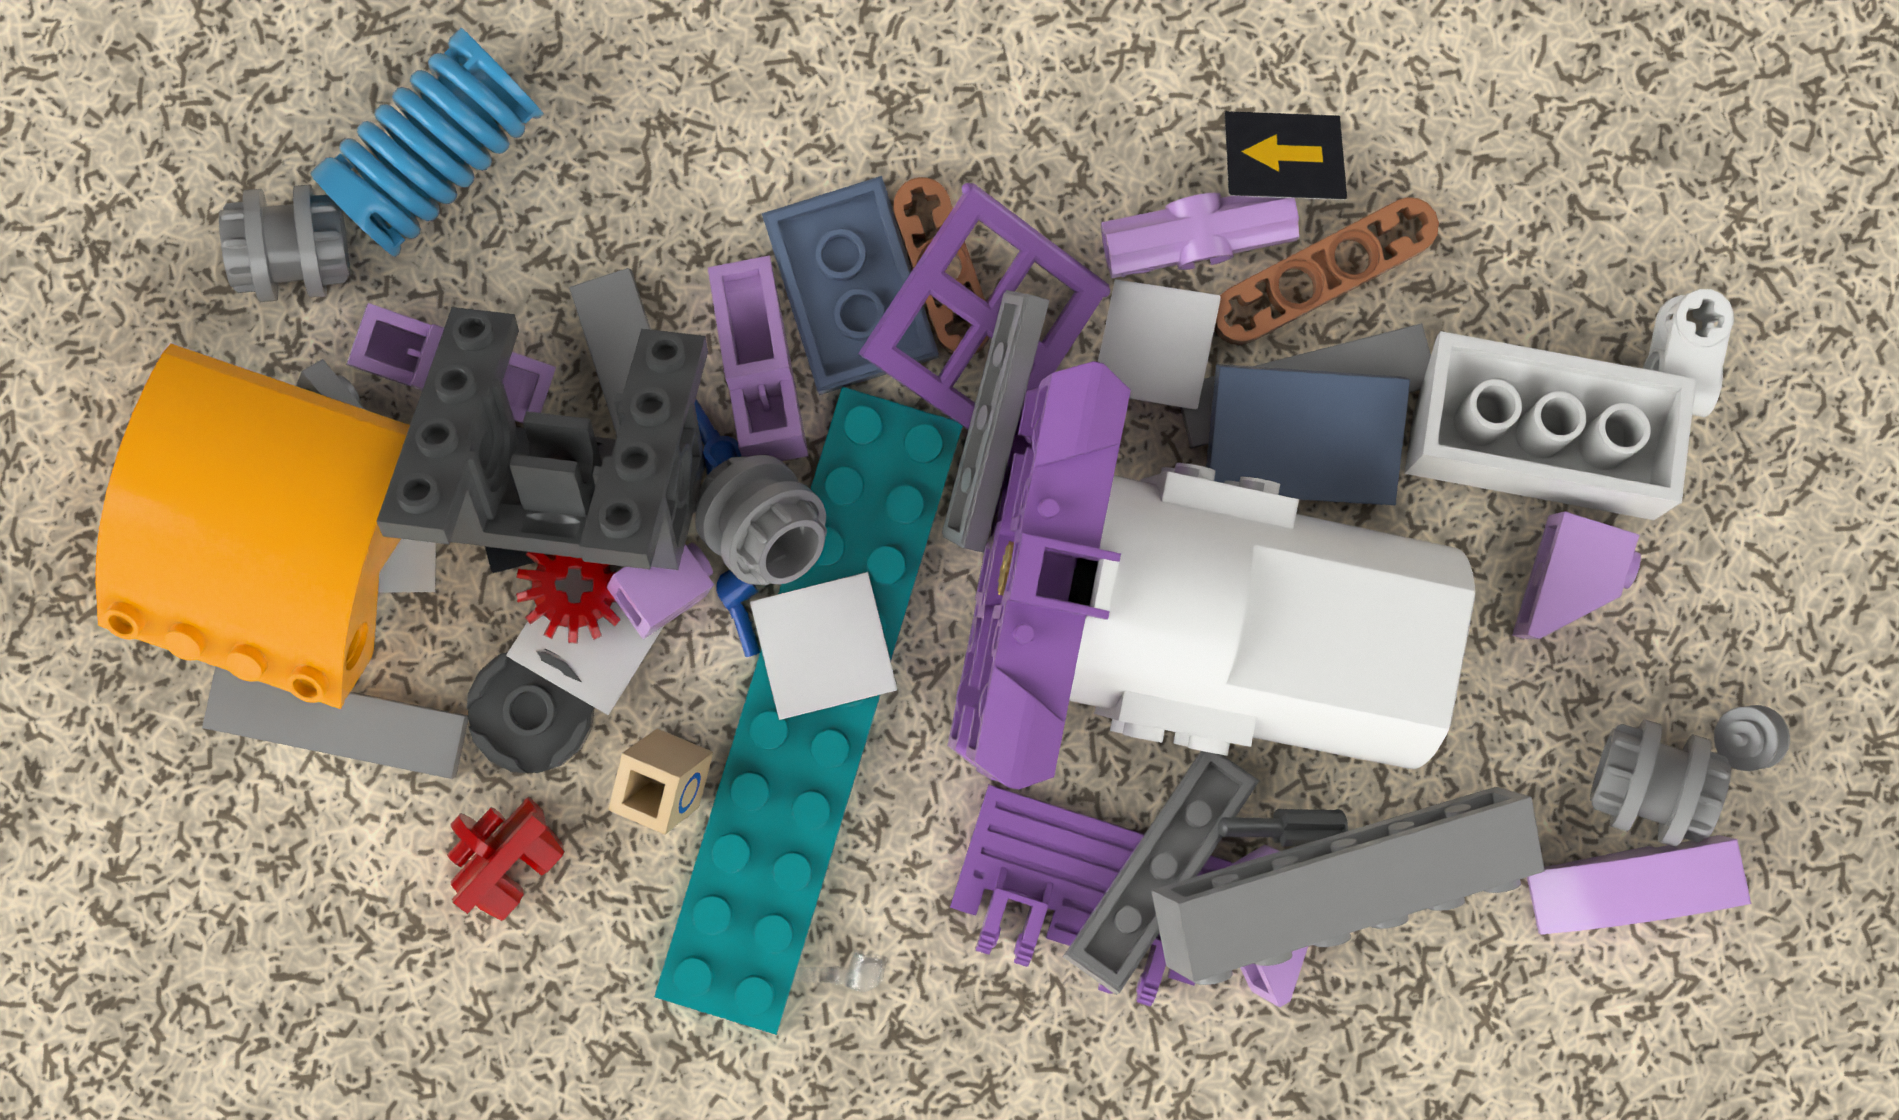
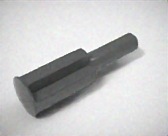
M1277 809L1274 812L1273 818L1223 817L1218 823V831L1223 837H1272L1274 843H1281L1282 847H1296L1348 831V822L1344 812L1340 809Z

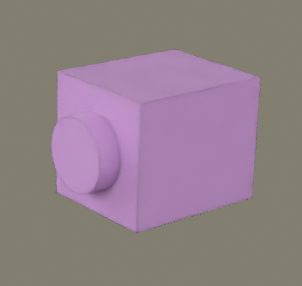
M690 543L684 546L679 570L656 567L642 569L625 566L613 574L607 589L642 639H645L707 596L714 586L709 578L713 574V570L699 547L694 543Z

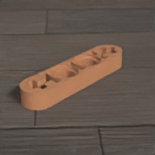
M1406 197L1397 200L1243 280L1220 295L1221 299L1214 331L1222 340L1230 344L1244 345L1254 342L1418 256L1433 244L1439 227L1436 212L1427 202L1419 198ZM1398 213H1403L1407 220L1418 217L1423 226L1416 233L1418 243L1413 244L1408 236L1401 237L1384 248L1392 256L1389 260H1384L1380 241L1368 227L1375 225L1377 235L1380 237L1390 232L1400 222ZM1356 241L1367 250L1369 259L1365 271L1359 274H1348L1338 267L1335 261V250L1340 243ZM1289 270H1301L1310 277L1313 284V294L1307 302L1300 304L1291 303L1282 296L1279 289V279L1283 273ZM1265 283L1270 303L1282 315L1273 319L1269 306L1257 312L1251 318L1250 326L1252 330L1245 332L1240 324L1230 327L1225 321V317L1232 310L1229 301L1237 299L1242 307L1248 306L1261 299L1263 293L1255 286Z

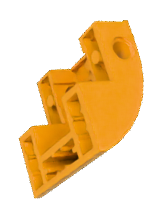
M170 343L162 352L132 412L118 449L106 490L96 552L95 583L98 626L108 629L112 634L122 639H138L167 649L173 655L183 660H199L228 670L244 681H260L289 691L305 702H321L341 709L345 699L369 664L374 652L379 573L401 540L400 538L382 536L376 521L410 425Z

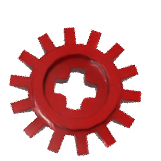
M535 552L526 553L538 566L536 570L518 569L516 578L531 581L532 588L516 593L518 603L534 600L537 607L525 616L530 625L542 616L550 620L543 634L544 636L552 639L557 628L564 626L568 627V643L578 644V630L580 627L587 626L593 640L602 637L597 622L599 619L604 617L613 626H616L621 621L610 608L613 602L617 603L607 589L613 574L616 573H612L611 565L585 562L582 558L551 554L546 556L543 553ZM569 569L580 570L581 579L592 582V591L583 592L579 603L568 602L567 593L562 590H556V581L565 580Z

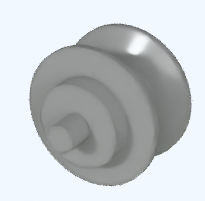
M1751 705L1731 709L1719 719L1714 731V743L1718 754L1726 756L1731 767L1741 771H1754L1772 767L1784 758L1790 745V733L1785 720L1775 710L1762 705Z

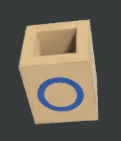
M657 728L621 754L608 810L666 835L699 808L713 752Z

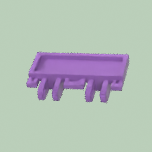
M988 784L950 908L976 916L984 889L993 891L976 946V951L989 955L992 948L997 944L1001 931L1000 923L1008 899L1030 905L1023 931L1019 934L1014 948V963L1028 967L1047 909L1054 910L1046 939L1070 946L1145 834ZM1210 855L1197 876L1226 868L1233 863ZM1160 933L1152 943L1144 971L1140 975L1136 988L1137 1002L1147 1006H1152V1003H1154L1166 967ZM1169 968L1168 978L1195 986L1193 981ZM1099 983L1098 990L1113 994V992Z

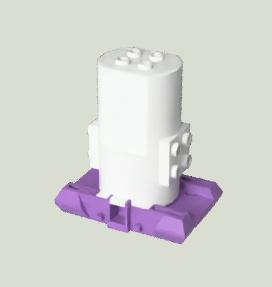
M1092 361L1054 372L1044 378L1038 388L1026 391L992 520L989 540L986 543L975 595L976 605L961 680L956 694V705L948 747L974 766L977 772L990 780L1002 783L1008 788L1019 790L1054 778L1069 701L1096 706L1094 714L1112 719L1110 731L1160 743L1163 742L1165 730L1175 732L1174 744L1228 756L1230 743L1251 747L1252 739L1257 738L1407 769H1417L1433 757L1451 726L1475 600V583L1471 565L1466 555L1460 549L1296 514L1299 499L1278 495L1279 483L1252 477H1240V482H1215L1216 471L1203 466L1176 463L1175 468L1162 467L1161 474L1143 478L1140 481L1115 476L1114 472L1131 390L1104 363Z

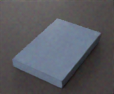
M882 176L762 213L818 394H826L842 387H848L886 375L884 371L858 353L909 277L912 269ZM924 306L921 307L896 345L898 349L920 364L939 358Z
M1216 364L1206 467L1216 471L1215 482H1240V477L1269 480L1280 484L1278 495L1299 500L1395 506L1410 379L1402 376Z

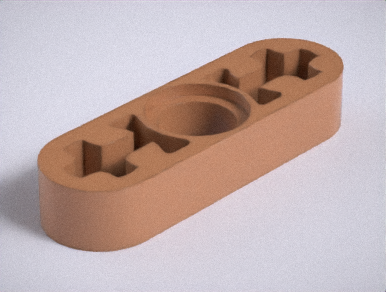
M918 177L905 182L898 189L894 198L895 219L913 269L933 238L925 242L921 247H915L913 239H924L925 232L917 215L907 217L904 213L905 210L912 207V196L916 193H923L927 201L937 200L940 206L932 210V221L936 232L939 231L953 209L945 188L937 181L925 177ZM964 241L955 255L962 267L956 281L965 287L969 286L974 294L985 301ZM929 295L925 305L940 345L947 352L953 354L962 340L959 334L948 336L945 328L953 324V312L945 305L937 308L933 300L934 297ZM988 336L984 338L975 354L987 345L990 339Z

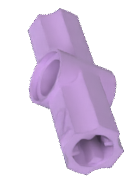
M1204 193L1185 197L1169 203L1165 206L1166 209L1105 221L1100 226L1106 263L1111 278L1147 273L1178 265L1179 270H1189L1195 268L1194 262L1210 259L1211 265L1233 258L1235 253L1294 242L1300 237L1299 216L1295 198L1248 196L1221 198L1220 193Z

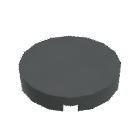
M508 652L496 656L479 671L468 692L466 710H468V720L470 723L468 727L473 742L489 761L510 772L541 773L564 765L583 748L593 728L595 707L506 656ZM537 652L541 661L560 670L565 676L582 682L566 662L546 652Z

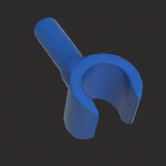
M696 399L694 404L701 441L704 444L703 455L708 476L721 463L733 457H741L742 455L738 447V441L729 436H720Z
M729 569L720 575L716 591L724 606L729 610L731 619L734 620L745 657H751L759 654L760 650L749 614L742 602L759 592L754 584L741 581Z

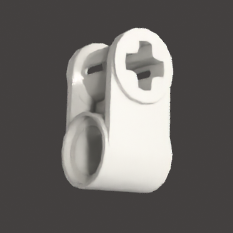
M1699 289L1686 295L1676 296L1667 300L1660 307L1655 321L1649 355L1643 366V369L1695 378L1692 415L1700 417L1710 415L1719 398L1723 381V364L1734 322V312L1730 302L1721 293L1712 289ZM1693 310V317L1702 321L1701 330L1696 331V324L1686 320L1687 311Z

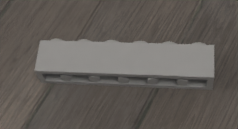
M1493 787L1151 891L1166 966L1195 984L1211 985L1230 979L1233 975L1232 970L1253 963L1259 966L1284 963L1292 958V951L1310 945L1317 947L1341 945L1351 939L1350 933L1367 927L1386 929L1403 925L1408 922L1409 914L1424 909L1442 911L1460 907L1465 903L1466 896L1478 892L1501 893L1514 890L1521 885L1520 879L1545 872L1532 797Z

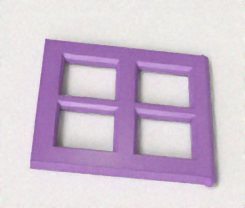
M965 183L962 186V196L858 353L967 430H969L975 402L953 386L984 338L988 336L992 339L1003 294L1006 293V290L1016 291L1034 262L1072 289L1074 293L1043 341L1038 343L1026 391L1038 388L1044 378L1056 371L1102 298L1110 294L1108 283L974 183ZM978 220L1019 250V253L987 302L945 273V270ZM929 295L971 324L938 376L896 347Z

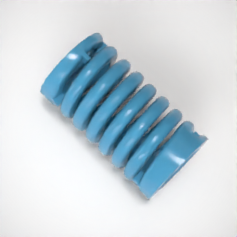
M460 28L449 38V49L444 54L435 53L429 58L428 65L433 76L424 70H417L411 75V85L418 95L405 87H399L393 92V101L403 115L387 104H382L375 110V118L391 138L372 122L364 121L358 126V136L378 159L356 140L347 138L340 143L339 150L341 153L336 158H325L310 172L313 179L366 234L394 257L400 254V245L405 241L401 235L414 239L420 234V224L415 216L425 221H434L440 213L437 201L442 204H451L456 200L457 191L454 184L465 188L474 182L475 177L470 166L481 171L487 170L491 166L492 158L486 147L498 154L504 153L509 148L508 137L495 120L511 137L519 138L525 133L524 123L526 124L530 119H538L544 115L541 109L463 28ZM354 167L358 171V173L363 177V179L351 169Z

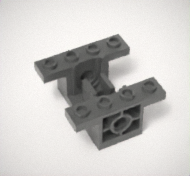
M451 307L376 521L382 536L448 545L450 542L575 557L582 558L585 562L642 569L656 567L679 570L705 469L703 447L694 403L708 355L706 336L641 329L624 391L615 395L614 403L620 428L617 439L595 437L591 420L588 418L526 411L523 419L524 428L516 427L503 384V378L519 333L515 314Z

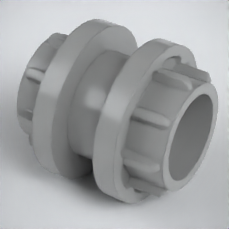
M311 184L294 186L293 204L267 206L262 189H249L243 191V202L226 203L223 210L219 212V232L225 271L229 285L237 293L256 292L260 303L278 300V283L304 280L309 298L327 296V285L345 283L348 276H350L343 211L328 195H314Z
M769 455L733 457L718 465L704 479L699 490L698 503L695 507V524L698 535L713 552L722 556L725 565L738 579L754 585L785 584L804 575L816 563L822 553L827 534L824 505L810 488L798 482L795 474L780 459Z
M1646 719L1641 722L1638 728L1624 724L1618 725L1615 729L1613 728L1605 743L1592 784L1590 801H1592L1593 808L1610 814V826L1626 832L1630 830L1637 816L1658 822V842L1677 847L1683 838L1698 843L1703 841L1704 838H1709L1718 822L1729 788L1731 765H1729L1727 757L1711 752V740L1694 734L1689 737L1683 750L1660 743L1662 725Z

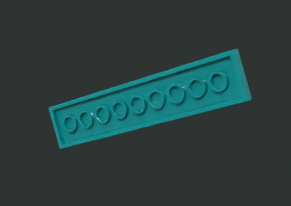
M842 387L811 486V490L822 501L826 512L825 527L827 534L824 547L816 563L798 579L781 584L778 594L868 572L891 662L963 426L945 417ZM761 649L657 985L655 998L777 1035L881 695L779 720Z

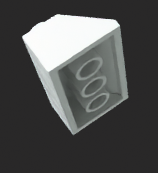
M1440 331L1437 335L1413 412L1404 474L1655 520L1682 503L1696 379Z

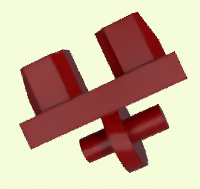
M527 797L505 822L504 816L495 808L490 807L478 822L460 813L450 824L452 830L461 840L447 854L448 858L459 867H462L469 860L451 880V886L457 893L452 898V903L466 914L476 906L501 921L505 920L524 896L523 887L505 874L510 867L520 858L542 876L548 873L563 856L565 851L562 842L551 828L546 825L543 809L531 798ZM503 823V825L493 834V832Z

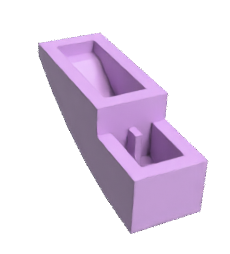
M770 255L708 267L725 379L730 390L738 447L741 455L745 457L769 455L781 461L808 456L798 395Z
M368 303L346 365L423 390L444 328L435 324L430 325ZM512 352L503 378V384L514 420L523 423L526 411L541 413L556 367Z
M1721 835L1704 838L1699 843L1694 841L1681 842L1677 847L1670 845L1657 848L1646 846L1544 867L1545 872L1527 877L1537 928L1541 935L1637 924L1751 904L1738 840Z

